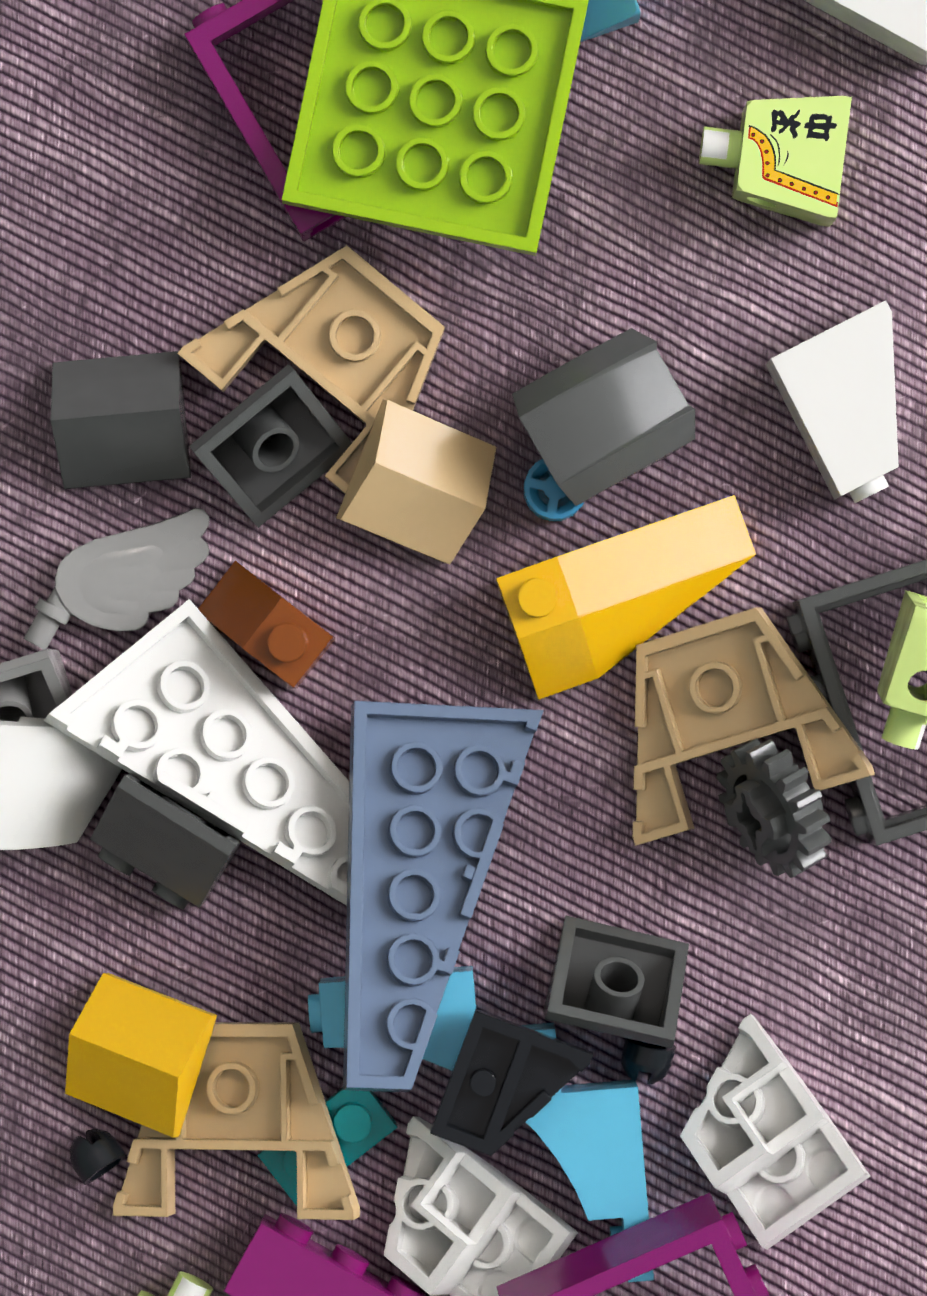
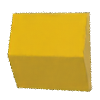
M103 973L69 1033L65 1094L170 1137H179L217 1015L113 974Z

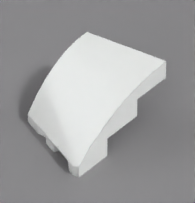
M20 716L18 722L0 720V850L35 849L77 843L122 768L44 722L45 718Z
M750 1014L742 1020L738 1027L740 1032L722 1066L716 1068L706 1087L707 1094L701 1105L694 1109L680 1137L713 1187L727 1194L761 1247L768 1250L865 1181L870 1175L792 1065L757 1019Z
M412 1117L406 1134L410 1136L404 1174L397 1180L394 1196L396 1215L393 1222L389 1224L384 1256L430 1296H499L496 1286L560 1259L578 1234L574 1228L525 1189L467 1147L430 1134L432 1124L421 1117Z

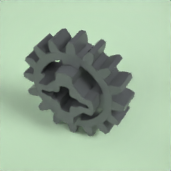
M756 738L731 751V754L721 759L725 770L717 774V780L726 788V792L718 795L719 801L724 804L728 825L737 827L742 834L740 845L743 848L749 847V851L755 854L758 865L761 866L769 862L774 875L779 876L786 872L792 878L827 857L823 847L829 845L832 842V838L822 828V825L830 822V816L823 811L821 791L810 789L806 782L809 771L806 767L799 769L798 765L793 762L791 751L786 749L778 753L773 740L769 739L760 743Z

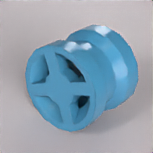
M543 459L537 461L529 469L524 481V499L528 508L537 517L549 522L563 521L574 516L582 507L583 503L575 506L560 489Z

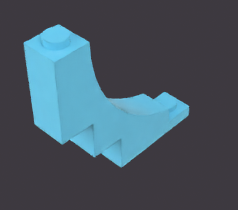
M473 966L454 967L453 973L450 975L437 1011L438 1016L423 1056V1060L451 1071L455 1065L476 1008ZM345 976L321 978L318 983L319 994L308 995L311 1033H323L324 1048H344ZM554 1022L521 1025L556 1038ZM622 1080L564 1085L552 1097V1100L534 1117L529 1118L526 1123L538 1134L560 1163L578 1195L588 1221L621 1218L622 1226L610 1227V1236L648 1220L639 1093L636 1081ZM653 1270L630 1279L628 1282L654 1280Z

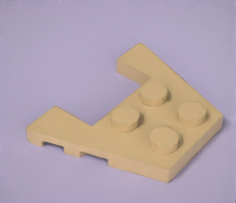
M347 245L278 287L277 291L256 304L226 319L222 325L201 338H196L184 345L177 353L224 392L263 344L269 343L365 423L366 427L325 475V478L345 494L382 400L386 399L412 411L414 410L445 331V327Z
M755 607L636 645L635 727H638L637 765L634 766L633 790H637L636 821H633L632 835L635 846L694 829L676 768L678 763L741 745L756 738H764L795 728L813 787L820 791L875 775L873 766L762 607Z
M215 1022L179 1137L173 1138L141 1125L138 1138L133 1139L126 1161L130 1164L122 1190L117 1192L113 1204V1216L168 1217L176 1214L175 1149L295 1151L297 1155V1219L355 1220L359 1218L360 1206L299 1022Z

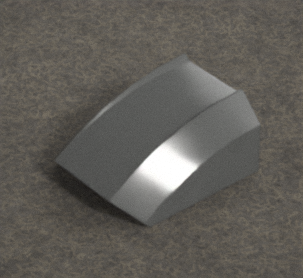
M633 328L585 352L512 394L522 424L557 485L575 506L666 458L695 439V408L687 403L657 350V341Z

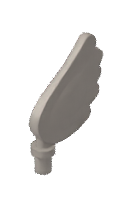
M194 508L151 525L94 539L74 549L59 564L55 574V587L48 599L45 601L39 598L34 608L38 610V613L23 639L45 650L48 648L60 624L67 625L71 615L92 626L106 630L121 632L143 628L149 620L150 613L174 607L179 599V591L193 582L195 578L194 568L202 564L209 556L208 543L202 538L209 527V515L203 509Z

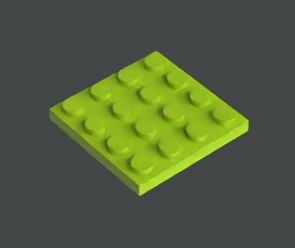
M323 0L282 195V203L536 256L589 0Z

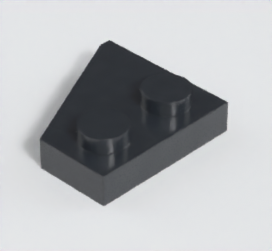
M475 1008L430 1129V1134L492 1156L514 1135V1132L529 1118L534 1117L565 1084L590 1064L593 1052Z

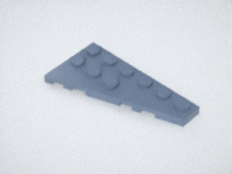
M354 701L351 705L343 1090L409 1092L412 1090L438 1016V1008L449 977L453 973L460 953L461 942L468 922L472 918L504 826L503 822L515 787L519 783L525 766L524 761L544 710Z

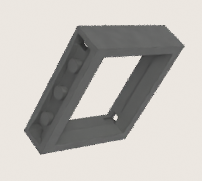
M927 559L792 602L796 614L788 616L787 623L794 646L798 653L808 651L815 672L814 676H810L862 751L863 749L819 613L926 580ZM871 776L850 782L854 797L845 799V806L856 836L866 833L868 842L878 846L927 830V805L884 818Z

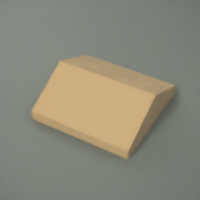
M383 399L336 519L450 565L486 508L496 446Z

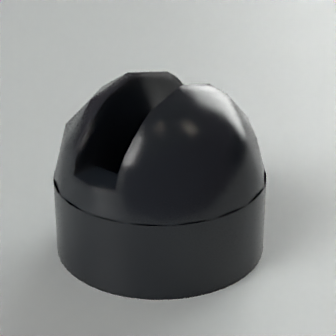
M626 1038L621 1061L624 1072L633 1081H636L639 1071L648 1073L647 1084H655L668 1074L672 1066L676 1046L673 1044L672 1048H667Z
M96 1128L86 1131V1139L81 1136L76 1137L70 1147V1160L73 1169L84 1185L109 1172L127 1156L120 1144L109 1132Z

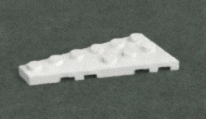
M190 599L56 707L44 719V722L347 906L349 780Z

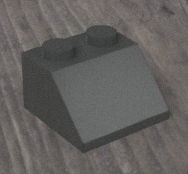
M131 774L124 775L90 840L102 847L97 855L101 860L128 876L137 868L157 881L152 888L154 893L183 910L189 902L197 907H201L206 902L242 844L240 840Z

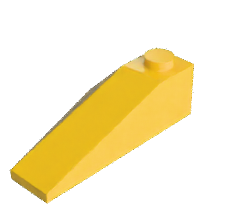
M735 495L496 578L499 592L538 700L600 678L636 649V645L647 641L756 555Z

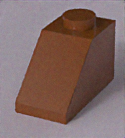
M234 561L198 608L208 621L293 688L299 687L336 639L237 561Z

